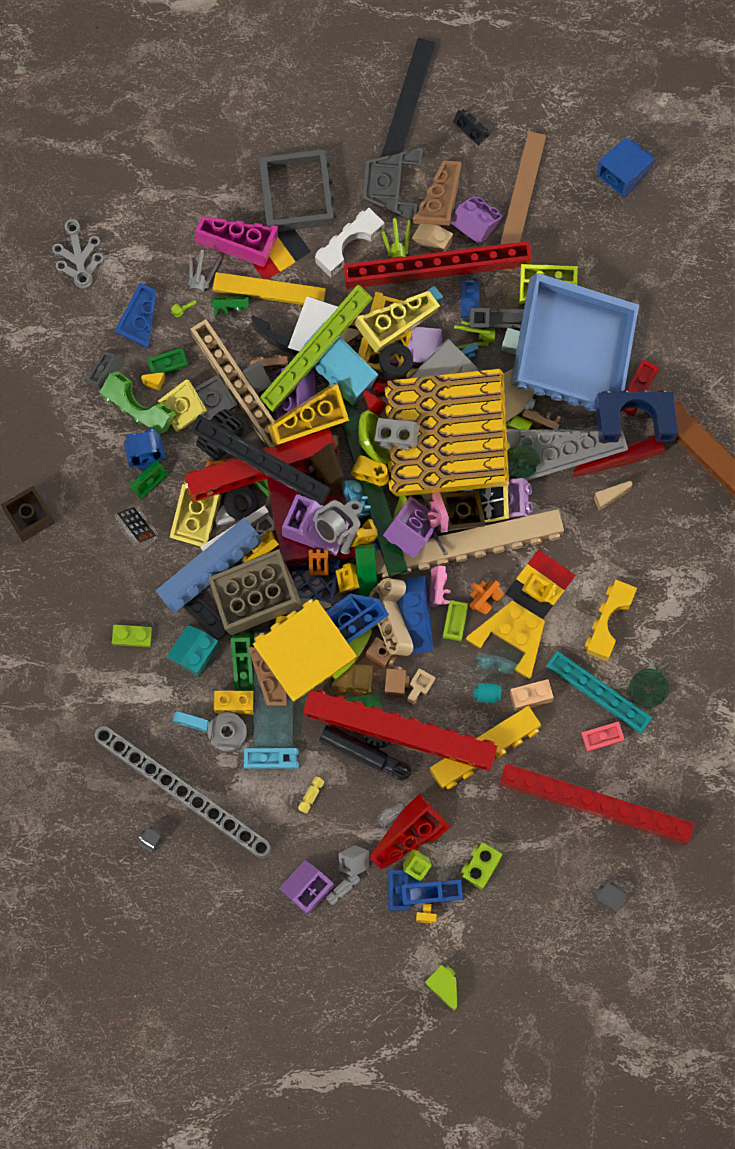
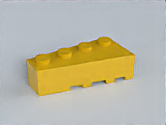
M331 384L267 425L273 444L278 445L349 421L338 384Z

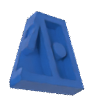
M388 870V911H408L412 904L403 905L402 885L421 882L404 872V870Z

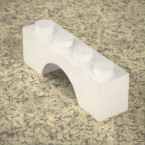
M370 208L366 211H361L353 223H348L343 228L342 233L333 236L325 248L322 247L317 251L315 256L316 264L332 278L343 268L344 258L342 253L345 246L356 239L373 241L381 231L385 230L384 222Z

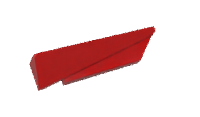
M655 437L643 442L627 444L628 450L577 465L573 471V477L641 462L645 458L662 455L665 448L662 442H655Z

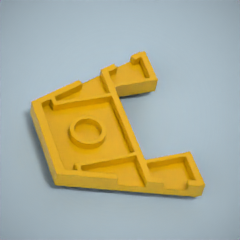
M511 601L469 634L466 640L481 649L489 635L493 633L525 653L515 671L530 680L545 620Z

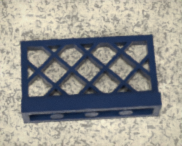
M340 559L328 561V573L334 574V578L327 584L321 577L323 575H316L310 580H306L302 573L309 570V564L287 567L294 568L297 572L291 576L292 580L300 576L305 582L296 588L299 598L317 599L330 603L333 606L337 585L336 571L340 569ZM324 561L321 562V571H325ZM317 562L313 563V571H317ZM319 578L324 586L315 591L310 584ZM306 586L312 591V594L308 597L302 596L299 592ZM327 589L331 594L330 600L321 599L318 594Z

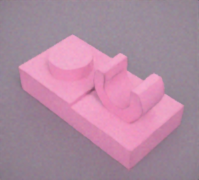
M440 492L432 493V501H429L430 512L427 517L430 520V527H437L439 525L441 532H448L449 517Z
M436 566L431 569L429 606L431 607L450 603V601L443 598L444 594L448 595L451 592L447 589L443 590L447 580L445 566Z

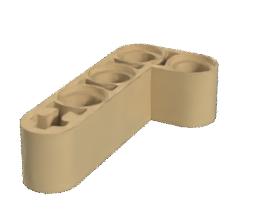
M385 578L369 594V597L379 599L389 613L386 618L377 624L388 652L393 655L409 656L413 651V642L397 604V601L405 594L406 585L402 580Z

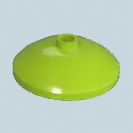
M366 410L359 419L358 435L360 446L374 461L386 465L388 461H391L388 449L381 448L375 441L377 422L380 417L372 411ZM387 432L384 434V438L389 437Z

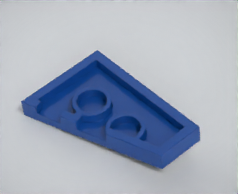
M139 283L115 329V333L146 349L149 347L156 290Z

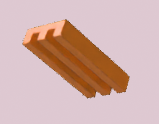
M309 550L310 576L329 575L328 550H324V553H320V550H316V553H313V550ZM313 558H317V571H313ZM321 558H324L325 571H321Z

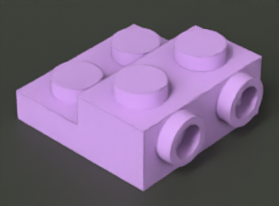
M524 478L509 480L508 508L510 520L529 516V513H532V503L529 502L528 497L532 493V487Z

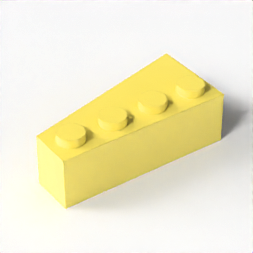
M427 291L410 297L405 301L391 304L383 309H377L372 311V313L358 316L354 324L377 354L435 314L440 305L432 294Z

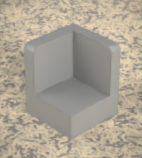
M354 845L339 853V871L354 877L370 867L369 850Z

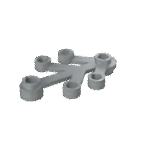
M70 219L65 223V230L71 236L74 254L64 249L61 244H55L52 250L54 255L63 256L76 264L77 271L68 267L65 261H58L56 269L59 273H66L74 278V283L78 288L85 289L92 284L91 274L97 266L102 265L104 262L103 255L95 253L92 256V262L86 269L84 267V262L91 252L100 246V239L97 236L90 237L89 243L81 253L78 238L80 225L78 221ZM76 227V230L70 231V228ZM93 240H97V241H98L97 244H95V245H94V244H91V242H92ZM61 248V251L56 252L55 249ZM101 257V260L97 262L95 258ZM60 265H65L63 269H59ZM82 278L87 279L85 282H80Z

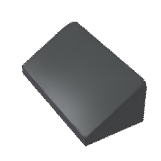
M104 351L85 382L101 390L109 374L119 372L124 361L118 355Z

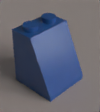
M625 137L600 159L596 176L625 198L653 167L655 159L651 153L639 148V145L634 140H629Z

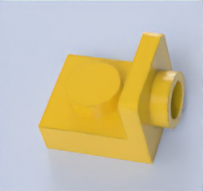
M368 519L363 527L356 532L350 547L372 544L378 536L377 528L372 519Z
M354 563L345 564L343 568L336 571L340 593H347L359 588L357 566Z

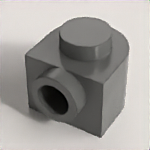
M152 825L146 831L143 830L138 837V841H140L139 846L153 854L164 838L159 835L161 831Z

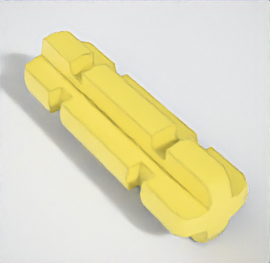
M316 776L312 781L313 785H310L303 797L304 801H301L298 806L301 812L308 813L310 804H313L319 793V788H322L324 780Z

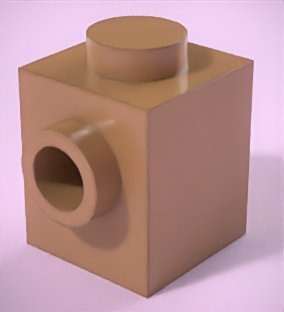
M378 637L375 638L366 652V657L385 669L388 665L392 666L397 658L396 655L388 652L385 642Z
M392 666L391 669H387L385 695L404 697L405 687L409 688L410 676H406V670H402V667Z

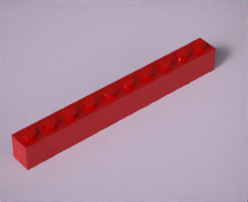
M530 241L343 264L346 288L352 289L357 285L368 287L519 268L521 264L532 265Z
M316 689L309 692L303 710L305 717L488 772L492 770L498 746L493 741L486 739L483 741L476 740V737L473 735L465 734L463 736L450 728H446V730L439 729V726L436 724L427 723L426 725L419 723L420 720L413 717L408 719L402 718L399 713L392 711L390 713L382 712V709L376 706H371V708L365 707L362 702L355 700L353 702L345 701V698L339 695H334V697L328 696L322 690Z
M505 763L499 786L685 845L689 843L695 824Z

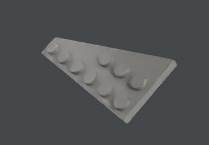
M506 429L510 456L517 479L531 480L628 450L623 430H621L618 442L599 443L598 430Z

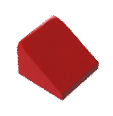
M364 390L363 394L369 410L379 416L387 405L386 402L371 392Z

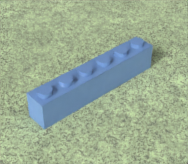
M244 517L155 591L172 612L176 613L210 585L208 577L228 570L262 542L263 539Z

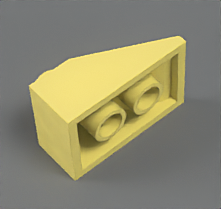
M184 482L170 538L200 547L207 543L215 523L223 493L192 503Z

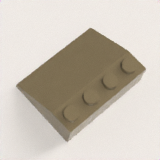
M279 549L208 577L224 628L231 635L302 608L297 589Z

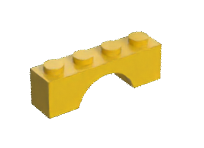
M615 580L614 585H609L606 595H609L607 602L603 601L599 612L602 613L600 619H595L592 629L595 630L592 637L588 636L585 647L588 648L587 654L608 662L616 642L608 630V619L617 611L629 610L637 590L636 587Z

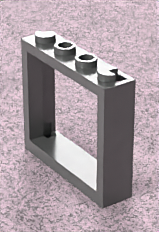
M325 149L259 157L267 227H271V225L278 226L279 232L334 225L333 218H337L336 207H332L331 201H335L334 190L329 188V184L333 183L331 173L327 172V167H330L329 156H325ZM320 161L327 214L274 220L267 167Z

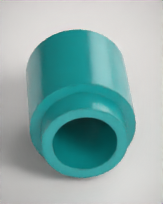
M478 683V687L474 686L473 698H477V702L486 703L501 701V686H497L494 683Z

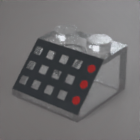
M133 507L114 515L118 526L140 554L159 541L156 536L159 533L153 525L149 526L146 523L147 517L141 510L137 511Z

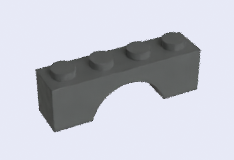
M469 308L468 327L521 328L524 309Z

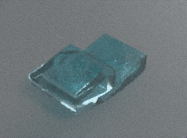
M483 654L477 655L475 658V662L478 663L477 666L484 671H492L495 665H497L498 670L501 672L513 674L517 666L516 663L494 655Z

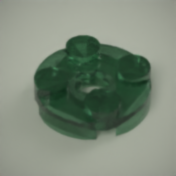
M523 443L507 451L509 477H516V479L527 478L533 475L538 464L540 465L537 451L530 447L528 443Z
M648 668L634 675L630 682L629 691L634 703L645 708H654L661 705L666 699L669 692V684L667 679L658 670ZM647 683H650L651 687L655 689L651 693H647V690H644Z

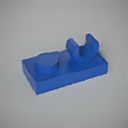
M460 281L461 318H468L469 308H480L479 281Z

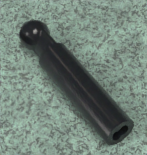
M329 725L325 726L320 736V743L378 771H383L399 781H405L411 775V767L406 762H401L387 753Z

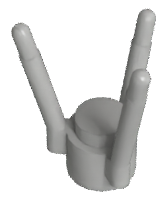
M204 250L200 251L195 275L193 259H190L188 283L190 290L203 293L204 289L209 288V283L222 259L221 255L215 262L207 280H205V276L200 275Z

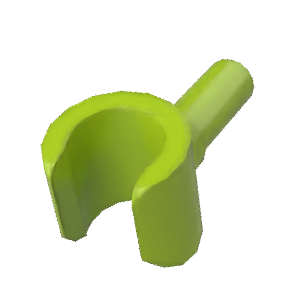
M193 300L182 307L175 304L171 308V313L179 318L184 314V311L196 305L197 302Z

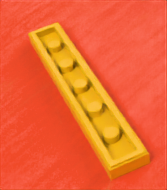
M218 272L215 273L212 289L213 292L249 296L304 305L306 297L324 302L326 288Z

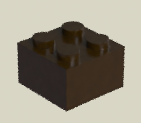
M34 486L1 504L2 509L22 542L55 523Z

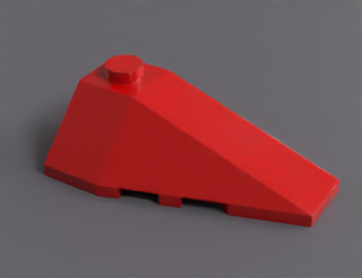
M418 794L405 806L369 858L378 867L383 869L402 859L403 855L412 849L419 850V846L428 841L432 843L437 840L451 826L423 796Z

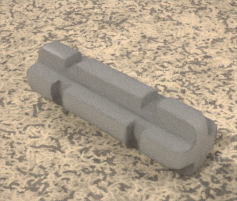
M357 875L354 877L348 876L347 881L344 880L334 889L333 893L330 892L326 896L327 901L331 905H335L339 898H343L353 889V885L356 886L360 882V878Z

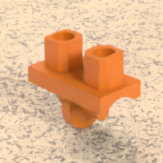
M483 580L479 585L473 582L471 584L473 591L470 596L475 599L470 603L469 607L486 615L492 609V606L486 600L491 597L494 601H498L504 595L498 587L500 584L496 580L494 582L491 580L487 585Z

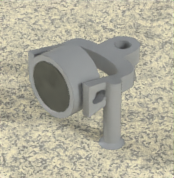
M333 500L315 512L313 521L315 522L316 531L326 542L333 543L338 540V544L341 545L339 550L343 554L350 553V546L361 525L357 518L363 508L361 503L353 500L343 505ZM342 517H344L351 525L350 529L347 530L346 523L344 522Z

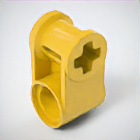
M358 456L351 471L353 477L377 486H384L388 483L389 474L385 464L365 456Z

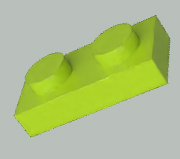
M113 625L112 645L151 648L152 627Z

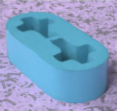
M175 712L172 720L176 724L204 732L208 731L210 723L208 720L181 712Z

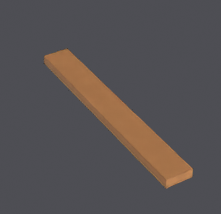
M528 131L500 245L521 241L546 140V135ZM512 268V269H504V270H505V271H509V272H513V269H514V268Z

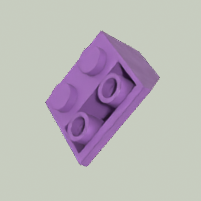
M474 195L458 206L451 219V224L477 243H481L487 239L504 216L496 208L487 205L482 198Z
M304 860L281 885L279 890L308 916L332 890L334 883L312 864Z

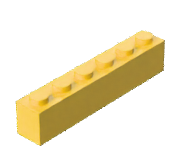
M527 706L485 732L476 740L483 741L486 739L493 741L498 746L496 758L499 759L507 753L506 750L510 747L514 749L520 746L524 738L528 736L532 738L537 735L541 724L530 707ZM444 758L431 766L430 772L442 790L445 788L450 790L458 784L456 781L461 778L465 780L474 774L473 771L477 768Z

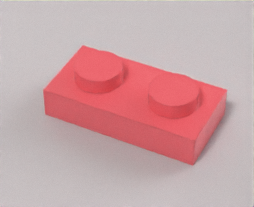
M619 721L581 732L587 752L625 740Z

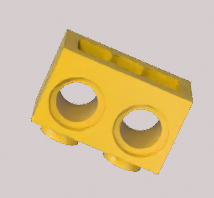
M214 691L215 714L224 712L254 714L255 695L253 691Z

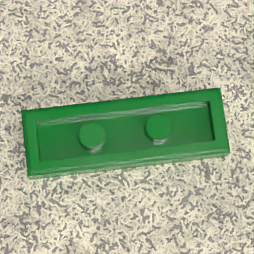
M374 545L355 546L359 595L369 597L370 592L377 586Z

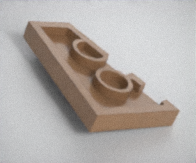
M248 647L267 706H287V692L255 647Z

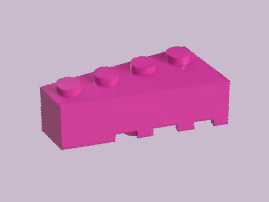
M203 216L195 230V243L262 267L265 266L278 238V226L271 225V227H266L258 223L254 225L243 224L242 221L227 222L226 219Z

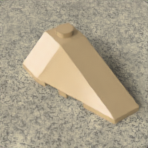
M513 369L504 373L506 422L521 413L528 401L534 396V391L519 390L517 386L511 385Z

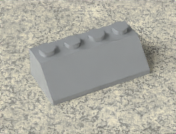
M447 339L409 378L474 372L479 369Z

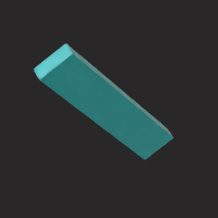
M558 650L546 665L549 670L638 733L642 734L652 720V717Z

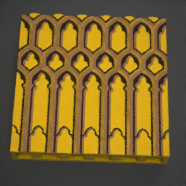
M500 369L387 381L388 387H385V395L388 398V405L386 406L387 417L392 420L416 422L420 426L416 449L410 448L409 451L398 449L396 446L388 449L391 461H388V470L391 473L389 489L395 496L509 486L504 374ZM391 430L387 431L388 435H391ZM410 432L405 433L402 439H408Z

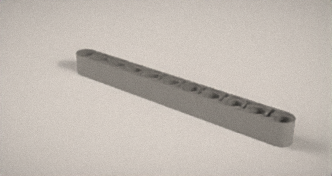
M102 726L96 730L95 739L103 748L256 857L264 859L270 855L271 847L269 842L110 728ZM102 733H109V738L106 741L100 740ZM124 744L125 748L123 751H115L116 745ZM135 754L141 756L138 763L131 762V757ZM149 766L156 767L154 774L146 773ZM165 777L172 778L171 784L167 786L162 784V780ZM181 788L188 790L187 795L184 797L177 795L178 790ZM197 799L203 800V806L200 808L193 806L194 801ZM217 810L219 812L217 819L209 818L211 811ZM229 821L235 823V827L231 831L225 829V824ZM243 833L251 835V839L247 842L240 840ZM265 844L267 850L264 853H258L256 851L258 845Z

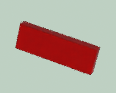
M642 359L626 391H648L660 367ZM627 408L622 412L634 417L638 408Z

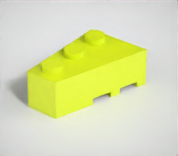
M521 264L519 305L525 304L529 279L533 275L539 273L577 285L578 266Z

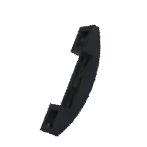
M252 315V326L268 343L292 354L300 352L288 348L291 340L269 331V322Z

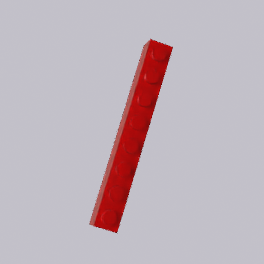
M323 429L314 432V434L305 435L274 447L262 448V450L296 469L309 465L310 457L330 443L333 444L337 456V447L330 429ZM230 458L221 464H211L205 469L193 470L184 475L185 485L192 503L270 478L267 474L238 458Z

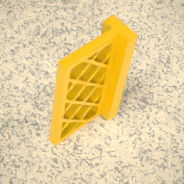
M375 292L370 313L377 309H383L386 302L394 304L402 302V300L383 296V293ZM413 329L391 344L401 341L408 348ZM363 336L358 355L373 370L383 372L380 363H369L370 357L376 353L375 351L372 352L373 348ZM393 354L389 361L396 358L399 366H401L404 362L403 357L401 356V359H399V354Z

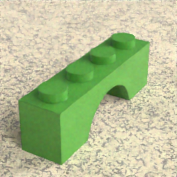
M118 371L110 373L100 390L104 398L118 405L121 411L132 415L138 423L145 424L149 429H155L156 433L162 434L167 432L177 413L163 403L154 405L152 408L140 405L132 392L133 382Z

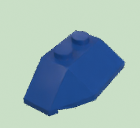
M427 576L407 578L404 581L406 585L405 594L397 601V604L413 642L412 652L414 654L433 651Z
M349 594L325 611L348 644L389 615L379 599L356 594Z

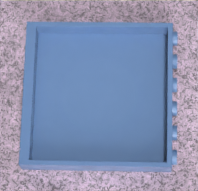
M539 273L533 275L529 279L511 385L517 386L519 390H531L536 395L551 396L553 400H564L570 405H581L587 410L596 411L595 399L598 393L602 391L613 393L625 390L639 305Z

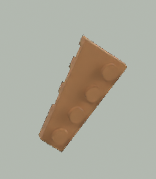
M442 162L434 177L432 186L427 191L425 200L421 202L418 213L413 217L414 224L450 226L462 169L461 162Z

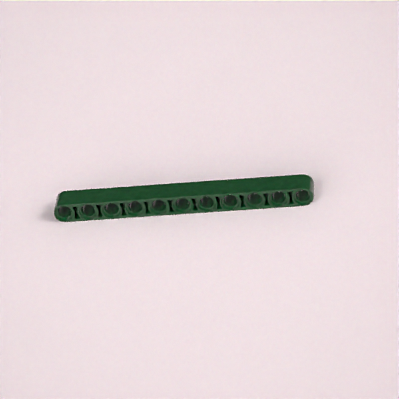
M342 396L349 421L341 424L354 465L358 456H365L373 460L359 443L358 428L360 414L357 404L352 405ZM359 480L364 496L368 497L365 500L366 504L371 506L369 510L370 518L377 528V540L388 576L391 577L408 572L402 549L390 543L383 536L393 520L382 486Z

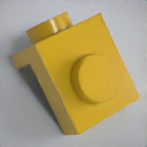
M531 573L522 590L539 602H548L553 598L554 590L557 586L549 584L536 574Z

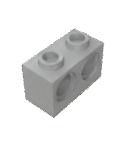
M378 418L375 441L381 448L391 449L392 446L405 451H409L410 448L416 449L420 426L412 421ZM391 430V435L388 438H384V434ZM407 432H410L409 438L403 440V435Z

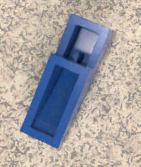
M462 880L402 885L403 905L463 900Z

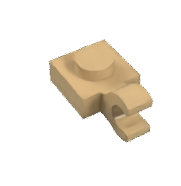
M419 668L409 684L413 690L407 698V702L414 705L420 693L426 696L436 678Z

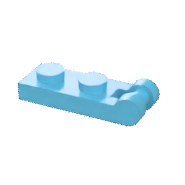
M244 748V769H299V762H297L299 749ZM283 755L289 756V762H283Z

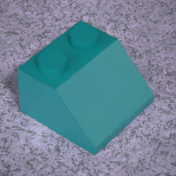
M187 625L168 653L167 658L200 677L220 644L218 640L202 630Z

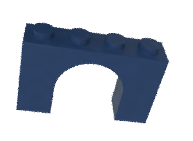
M646 390L639 392L621 391L613 393L602 391L597 394L595 409L599 443L619 441L621 436L620 412L627 408H639L650 415L654 425L655 442L675 441L678 435L673 392H667L666 390L648 392Z

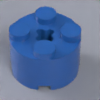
M148 429L139 434L131 433L126 436L124 448L130 468L134 469L133 466L138 467V470H146L156 460L160 461L163 459L164 461L166 459L161 436L156 433L155 429Z

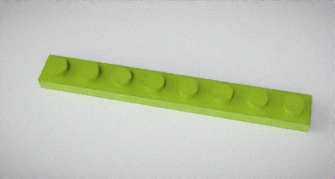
M360 285L353 289L261 395L260 400L271 411H275L373 299Z

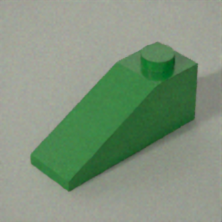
M239 632L231 637L235 691H253L255 694L256 671L248 647H254L255 632Z

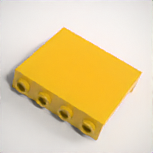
M310 599L304 603L301 611L298 613L296 610L286 616L288 620L282 624L280 621L270 628L272 631L266 635L264 633L260 634L254 639L256 642L253 643L293 702L357 659L356 654L317 599L315 601Z

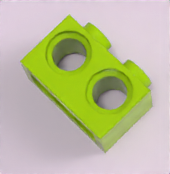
M481 843L480 847L476 845L471 853V856H473L470 864L466 862L461 871L463 873L462 879L483 891L503 854L484 843ZM481 853H489L491 859L488 862L482 861L480 859ZM473 869H477L481 872V877L474 879L471 877L470 872Z

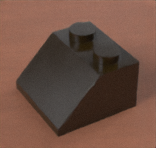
M330 443L310 457V464L307 465L310 476H314V479L332 488L327 497L343 493L344 477L333 444Z
M479 490L441 494L449 517L448 531L485 527Z

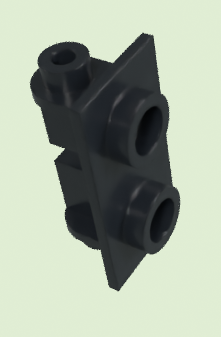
M459 109L453 123L479 146L482 139H486L490 135L488 129L480 122L475 124L474 122L477 119L468 110Z

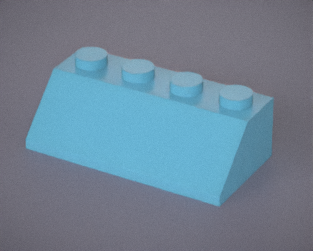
M341 337L336 340L314 366L317 372L329 381L330 385L338 384L343 398L352 405L364 397V390L369 391L378 376Z

